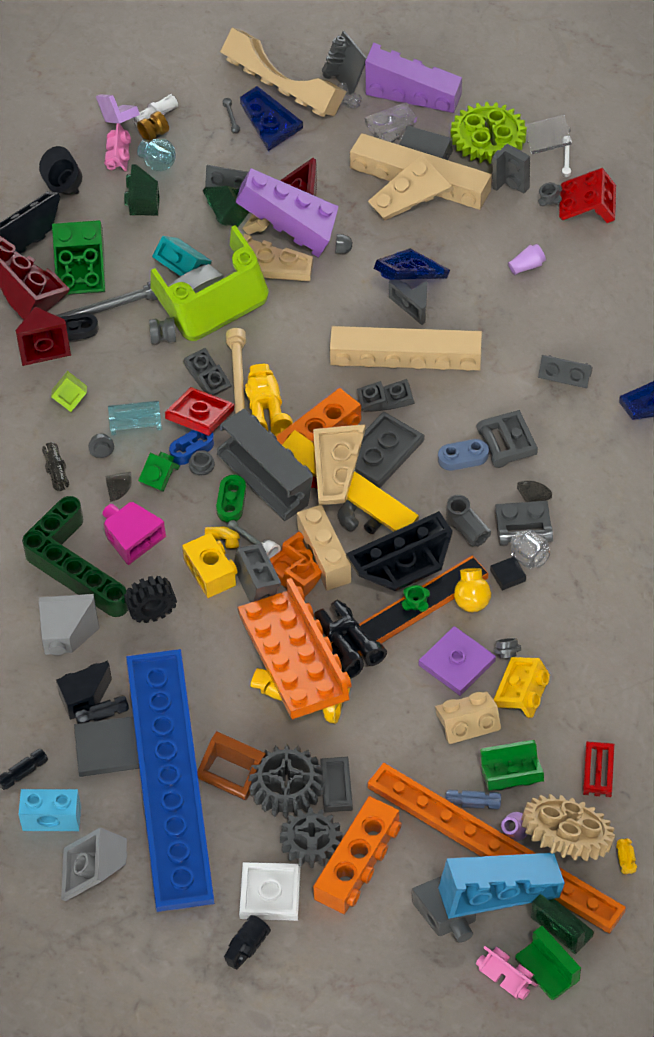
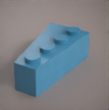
M536 853L447 858L438 889L449 919L560 898L565 882L555 854Z

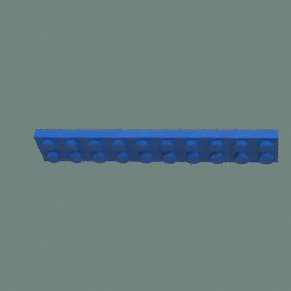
M181 649L126 656L156 910L160 912L215 904Z

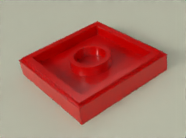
M190 387L165 411V419L209 436L234 411V403Z

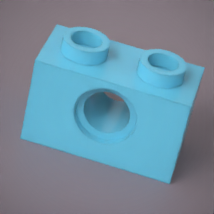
M21 789L18 815L22 830L79 831L81 802L78 789Z

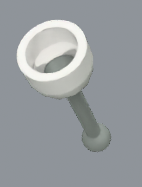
M235 520L228 522V528L236 530L252 543H262L269 559L281 551V547L274 541L264 540L260 542L240 528Z

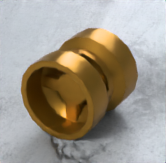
M159 111L151 114L149 119H142L137 122L138 131L146 142L155 140L159 134L163 135L169 132L168 122Z

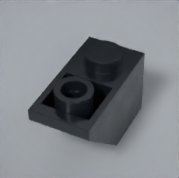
M108 660L92 664L86 669L75 673H68L62 678L56 679L59 696L70 720L75 718L77 710L83 708L89 710V706L100 703L112 680Z

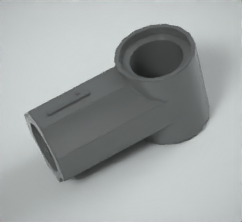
M454 495L448 499L446 507V522L448 525L458 529L472 547H479L485 543L491 536V530L470 508L469 499L463 495Z

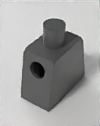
M442 876L412 888V902L438 936L453 932L459 943L465 942L473 936L469 924L476 921V913L448 919L438 889Z

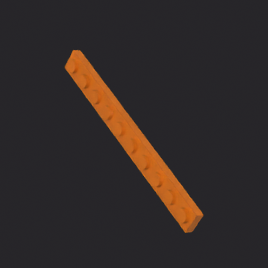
M386 763L380 766L368 782V789L481 857L536 854ZM560 868L565 884L560 898L552 900L610 934L624 915L626 907Z

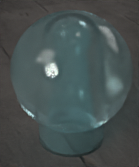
M156 138L151 141L144 139L140 142L137 149L138 156L143 158L146 164L156 171H164L170 168L176 159L175 148L166 139Z

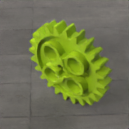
M485 102V106L482 107L479 103H476V108L468 105L467 112L460 110V116L455 115L454 122L451 123L452 145H456V151H462L463 157L470 155L471 161L477 157L479 158V163L487 159L488 163L491 164L495 152L501 150L507 143L518 150L523 149L527 130L525 120H521V114L514 115V108L507 111V105H503L500 108L497 102L493 106Z

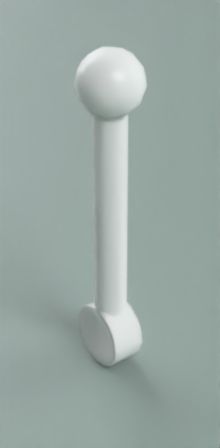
M569 137L563 139L565 157L562 176L564 177L571 175V169L569 168V146L572 140Z

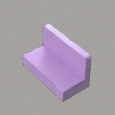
M100 94L96 96L105 122L122 123L140 115L137 106H117L113 95Z

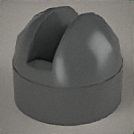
M337 234L336 253L344 254L351 251L353 242L348 235Z

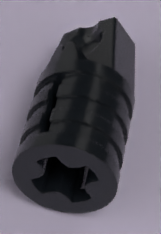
M250 915L242 925V928L232 938L228 945L229 949L224 955L228 966L238 970L248 957L250 958L254 955L261 942L269 935L271 929L262 919Z

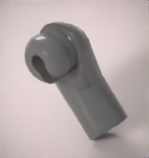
M346 500V503L342 505L337 515L340 524L343 527L345 526L348 531H353L359 525V521L355 518L354 514L357 506Z

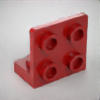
M603 168L561 183L562 191L560 196L562 200L559 209L561 220L595 209L597 215H601L606 223L615 220L616 184Z

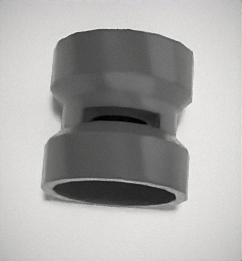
M174 317L166 318L164 321L149 319L151 344H157L163 340L176 342ZM160 327H162L163 335H161Z

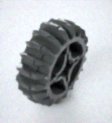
M288 744L285 745L283 750H279L275 745L273 753L265 750L266 757H260L262 759L261 764L251 765V768L257 769V773L249 775L248 781H252L249 790L250 794L254 797L256 805L262 804L264 812L272 809L274 817L279 812H283L285 818L288 817L289 812H294L297 816V810L299 809L308 812L310 804L316 805L318 797L322 796L323 785L325 784L323 767L319 765L317 757H311L309 750L301 753L299 745L294 750H290ZM288 774L289 781H287V787H285L284 781H286V775Z

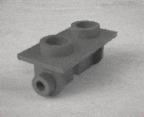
M206 165L205 187L238 193L249 171Z
M542 355L538 378L588 388L589 377H591L593 367L588 365V363L584 364L552 357L551 355Z

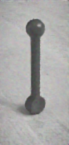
M224 98L223 106L227 108L230 117L231 131L238 133L240 127L236 124L231 109L232 100Z

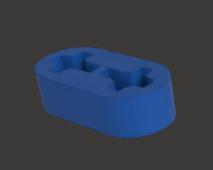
M192 430L173 441L169 447L170 455L175 457L173 462L178 465H185L189 463L193 453L201 450L210 451L214 446L213 432L208 436Z

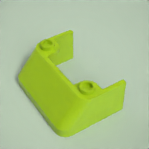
M236 225L231 227L229 245L234 251L232 264L236 272L195 293L192 287L185 282H177L168 287L156 268L151 270L150 288L168 315L174 317L175 325L187 340H200L264 305L268 299V287L256 254Z

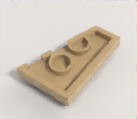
M244 234L245 240L256 254L264 278L311 280L313 256L289 248L282 250L273 247L271 242L263 240L261 243L253 240L252 236Z
M365 424L313 429L319 505L346 503L366 430Z

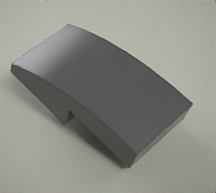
M206 348L184 358L183 363L204 392L214 396L232 386L221 366H216Z
M407 379L383 386L381 381L357 389L363 411L391 410L415 404Z

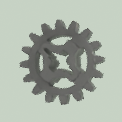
M309 808L307 814H304L299 809L297 810V817L288 816V823L282 824L280 843H282L283 853L289 852L290 861L298 858L299 866H302L306 861L309 862L310 868H314L317 861L322 866L325 865L326 858L330 859L343 837V832H340V823H333L334 816L332 814L324 817V810L321 809L318 814H315L313 809Z

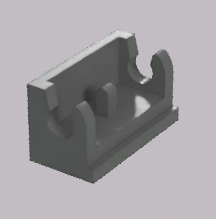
M407 126L399 143L401 146L448 160L453 152L452 139L450 137L412 126Z
M262 543L237 548L234 563L238 571L237 576L249 601L260 600L266 594H268V597L275 595L278 587H281V581Z

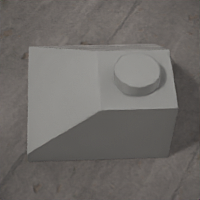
M94 594L39 597L41 635L45 655L73 653L99 629Z
M98 828L65 847L63 851L61 900L67 901L102 882L126 865L127 838L103 828Z

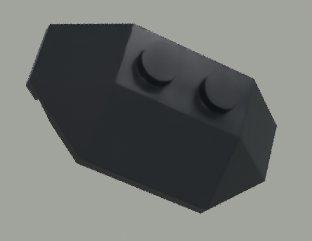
M47 191L0 222V236L13 244L16 248L15 251L19 254L26 251V246L43 240L46 237L45 234L52 230V224H54L60 201L59 193Z
M440 511L352 550L346 553V557L359 577L397 591L442 570L453 531Z

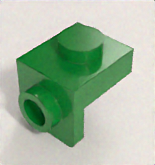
M160 451L158 456L150 452L138 481L164 492L173 469L178 470L180 465L173 462L175 457Z

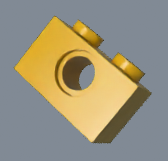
M211 532L182 545L184 561L207 598L236 586L235 574L238 573L236 565L232 559L228 560L226 558L223 544L220 540L216 541Z

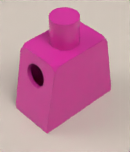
M129 502L121 509L117 508L114 504H109L103 510L102 515L107 519L104 522L106 537L128 565L166 537L164 521L134 502Z

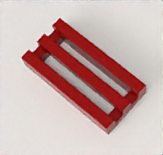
M586 741L583 795L594 793V796L606 794V797H612L615 744ZM592 749H597L595 785H590ZM603 750H608L606 786H601Z

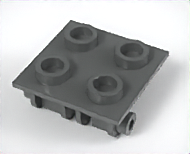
M342 31L341 36L333 39L332 46L326 57L327 62H325L322 68V75L327 79L335 76L347 92L353 96L367 57L345 31Z

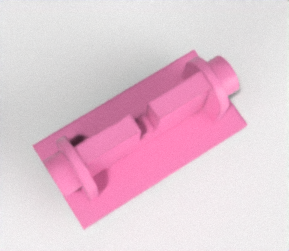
M117 123L116 130H111L107 134L106 149L108 151L105 155L104 164L109 170H114L116 167L121 166L126 172L128 160L130 159L129 144L131 143V137L129 132L124 130L120 123Z
M484 946V949L489 953L486 957L482 955L477 960L476 965L479 966V971L483 972L494 982H497L501 975L504 974L506 977L500 986L513 995L514 998L524 1000L530 992L527 989L529 984L535 987L538 986V984L531 980L534 974L521 964L517 968L507 962L510 956L497 946L494 950Z

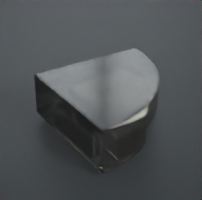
M131 472L105 476L110 502L120 499L129 491L132 484Z
M521 481L517 483V489L525 502L546 501L552 498L551 490L539 482Z

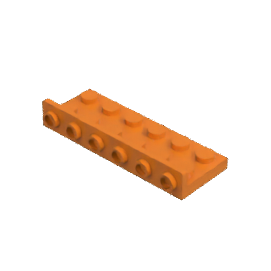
M292 578L286 580L288 591L239 606L238 612L291 719H295L350 700L348 688H351L352 685L348 673L341 671L342 665L338 655L332 654L329 638L327 636L323 637L320 621L313 619L314 613L310 603L304 602L305 597L301 586L296 587Z

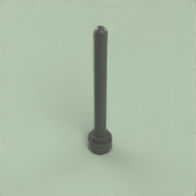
M149 281L147 285L143 286V289L56 316L62 317L82 313L95 314L144 298L147 300L152 299V301L158 298L150 288L151 281Z

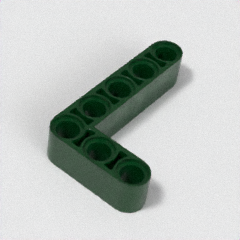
M74 496L63 497L23 536L22 543L26 560L76 594H94L96 607L112 617L123 616L128 611L124 597L127 593L125 586L62 545L83 524L80 500Z

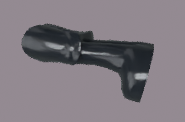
M338 599L331 603L333 612L338 619L335 622L331 620L324 609L314 613L315 619L320 621L323 633L329 638L330 643L333 642L342 657L341 671L347 672L350 679L357 676L363 670L364 661L368 666H375L386 657L387 650L380 642L371 640L361 630L359 623L353 618L352 611L346 603H342ZM349 634L352 637V639L358 646L362 654V657L352 647V645L348 642L344 635Z

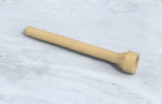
M232 328L226 332V343L232 349L235 414L245 409L242 348L246 344V332L241 328Z

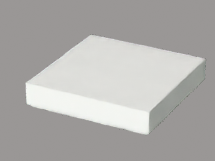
M243 862L240 919H247L250 915H254L262 920L298 921L301 866L290 863Z

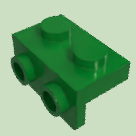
M535 740L480 749L481 769L488 790H503L507 787L532 785L544 781V772L537 757Z

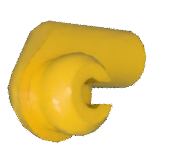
M225 526L205 527V535L211 532L215 540H225L226 548L239 547L238 539H240V535L236 531Z

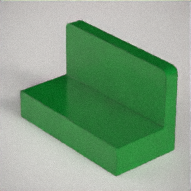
M540 926L533 932L532 943L515 955L517 963L534 974L532 979L551 1000H555L580 981L581 967L543 926Z

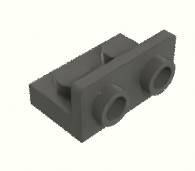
M507 143L501 150H497L492 157L493 189L497 191L506 183L512 189L525 193L530 188V156Z

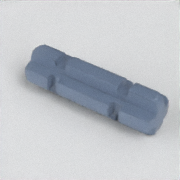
M447 790L446 800L456 806L457 804H462V807L484 808V806H489V809H499L501 806V793L489 792V794H485V791L462 790V793H458V790Z

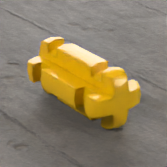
M629 838L619 839L616 845L623 874H633L637 870L635 853L631 845L632 841Z

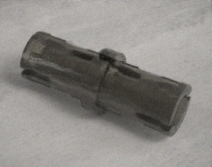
M54 442L47 443V449L45 446L42 447L46 460V472L50 474L55 490H65L64 484L67 488L69 487V480L65 473V461L60 456L58 445Z

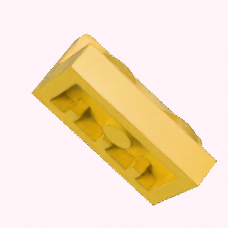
M511 657L493 699L498 708L522 709L527 718H533L550 678V674L541 659Z

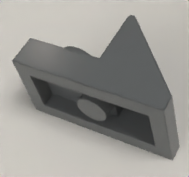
M394 277L389 281V298L423 325L426 321L427 281L412 290L407 283H403L399 278Z

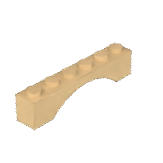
M231 28L220 51L228 56L226 59L228 62L237 66L239 64L243 65L245 72L256 76V74L260 75L262 82L270 86L275 84L279 87L277 91L286 96H295L297 103L305 107L307 105L312 106V111L322 117H325L326 114L335 116L347 92L332 82L320 78L308 81H294L287 78L271 64L263 50L261 41L240 29Z

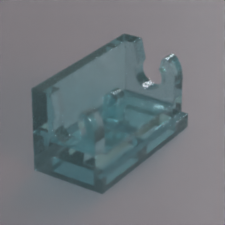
M159 401L108 406L111 435H117L116 430L157 426V430H162Z

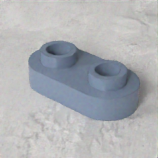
M479 439L446 444L438 451L439 465L449 471L482 465L489 457L488 445Z

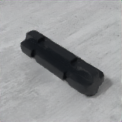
M122 695L114 698L113 702L107 700L89 706V710L85 708L77 710L75 718L78 724L87 723L90 720L94 722L114 716V712L122 713L128 711L129 704L126 697Z
M37 749L30 754L31 757L24 758L8 769L9 772L2 773L0 775V787L3 790L10 788L15 784V781H20L36 770V766L39 767L46 763L48 757L42 749Z

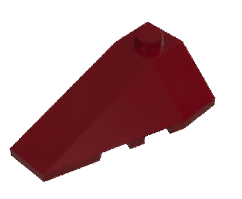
M0 236V289L9 305L23 320L35 307L48 311L70 289L54 272L48 268L44 271L34 264L35 259L30 256L27 258L15 251L16 248L13 244Z

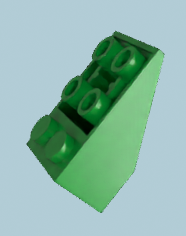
M101 220L52 224L55 274L70 289L66 295L105 292L104 241Z

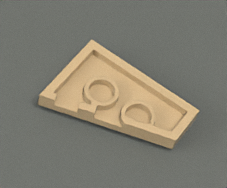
M421 154L375 194L368 203L385 221L410 210L416 204L434 199V196L443 192L448 193L454 189Z

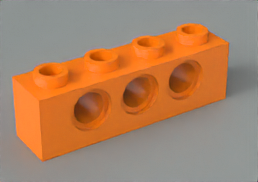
M338 388L276 436L277 441L282 445L291 433L296 430L314 443L313 429L358 425L361 421V404L341 388Z
M371 796L367 798L314 884V900L344 915L350 906L354 907L361 893L360 888L363 883H369L374 873L373 867L377 860H383L388 850L387 844L391 837L396 838L401 829L402 823L399 822L398 809ZM371 831H375V832H378L379 834H377V835H369V834H367V833H369V832H371ZM356 854H364L365 857H363V858H356V857H354V855H356ZM344 876L352 878L348 881L340 880V878Z

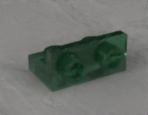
M542 894L533 900L531 918L543 926L574 954L594 936V931L557 900L546 899Z

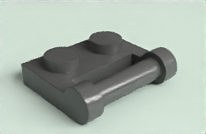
M520 410L481 420L476 425L479 434L483 435L492 454L491 460L496 468L504 467L508 462L537 455L538 447ZM498 428L508 450L501 451L492 430Z
M548 501L495 504L500 545H508V542L533 540L553 542Z

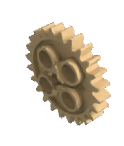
M549 794L548 799L542 795L539 796V799L532 798L531 803L527 802L521 818L523 821L522 827L526 828L525 834L533 835L532 841H540L541 848H551L550 853L552 854L556 851L561 852L563 858L567 854L571 855L573 860H577V857L580 856L585 861H588L589 856L594 860H597L598 856L605 857L606 852L609 853L615 834H613L614 827L609 826L610 820L603 819V813H595V807H585V802L575 803L574 798H571L569 801L565 800L562 795H560L559 799H556L551 794Z

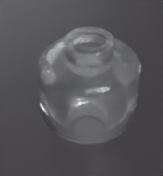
M527 529L522 533L520 531L517 532L510 541L512 545L511 556L528 569L541 567L550 556L548 541L532 529Z

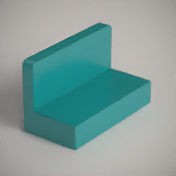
M169 236L161 237L152 255L154 259L179 276L198 268L200 264L210 265L212 260L181 239Z

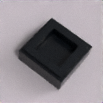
M515 556L490 566V571L502 590L526 581V574Z

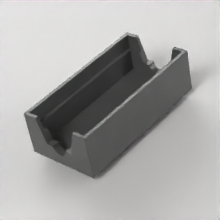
M242 409L220 424V431L226 430L231 437L217 448V455L237 475L241 476L246 484L284 521L308 506L313 481L312 472L294 457L291 450L282 446L277 441L276 436L272 432H268L260 424L256 416Z

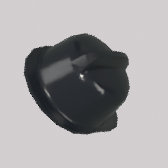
M55 146L48 149L43 154L39 163L40 174L48 188L52 192L62 194L74 192L78 194L80 192L78 187L82 182L83 176L75 159L65 147Z

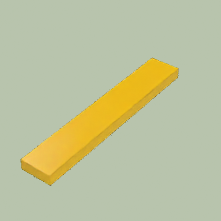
M294 430L282 446L291 450L294 457L302 465L307 466L312 475L317 478L314 443ZM354 471L347 496L348 501L393 532L418 521V514Z

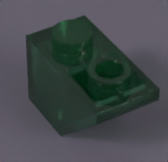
M132 164L131 174L126 175V187L129 188V191L124 193V204L129 206L130 215L158 216L160 204L158 181L137 164Z
M230 186L205 187L203 193L207 198L208 205L212 207L217 221L222 225H236L238 228L250 213L236 203L239 189Z

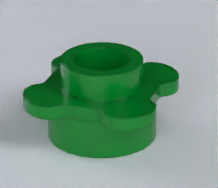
M412 585L403 590L405 600L402 602L403 609H414L421 612L428 609L427 598L430 596L428 589L419 585Z

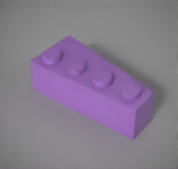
M373 43L365 61L366 95L451 113L455 112L462 94V77L437 67L430 69L425 67L422 61L413 59L412 62L400 57L401 53L394 50L391 53L380 49L381 45Z
M250 168L243 180L236 199L237 204L259 219L263 220L265 218L270 221L273 228L280 233L283 230L294 237L293 241L298 245L302 246L304 244L313 250L312 254L319 258L329 243L339 207Z

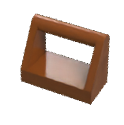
M216 731L198 768V779L243 800H247L250 795L249 787L252 785V781H248L249 775L244 787L208 770L218 756L249 770V775L257 773V769L251 768V765H260L262 758L266 757V753Z

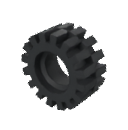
M149 576L146 581L142 578L139 580V584L134 582L132 588L126 590L127 593L124 597L132 619H136L139 623L142 620L144 623H149L150 619L155 622L158 621V617L163 619L166 617L165 613L170 614L172 608L176 607L177 599L170 581L165 577L162 579L161 576H156L154 579L153 576Z

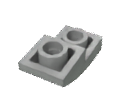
M208 264L187 272L169 286L177 282H185L197 293L203 290V288L223 279L224 275Z

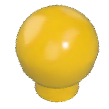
M468 568L460 570L461 580L458 581L454 591V599L457 605L467 612L483 610L490 602L491 590L489 584L482 578V569Z

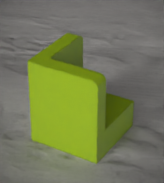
M67 371L52 389L51 397L72 412L86 395L87 385Z

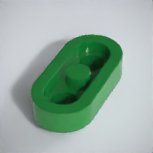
M228 475L220 482L216 509L217 516L224 522L237 521L243 514L246 482L239 475Z

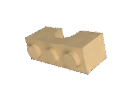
M322 504L297 512L298 532L304 536L303 543L306 549H312L316 564H318L322 572L321 580L326 591L351 583V564Z

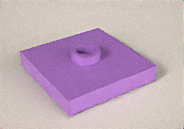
M453 626L419 659V666L461 696L496 661V656Z

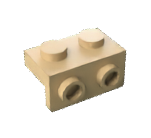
M476 692L469 697L459 700H447L443 704L435 706L436 715L445 728L446 739L449 744L501 729L497 704L488 692Z

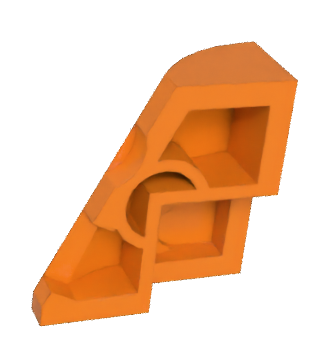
M297 532L283 543L282 550L270 558V561L281 581V585L288 589L286 580L292 578L296 587L301 586L305 597L315 587L321 578L322 572L318 564L313 561L311 550L306 549L303 543V534Z

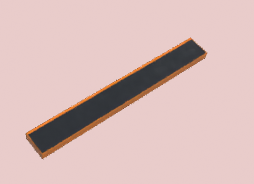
M472 555L422 585L423 588L428 589L430 592V596L427 598L429 607L426 611L403 609L402 602L405 600L404 596L359 624L360 628L371 640L383 643L454 599L455 586L461 580L460 570L480 568L482 569V578L485 580L488 579V572ZM349 634L344 635L348 642L352 645V647L362 656L358 646L356 645L352 637ZM331 642L332 654H337L341 662L342 657L336 646Z

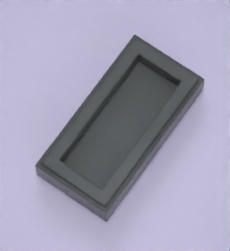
M348 756L320 758L321 766L323 767V777H325V784L323 785L324 811H352L353 803Z

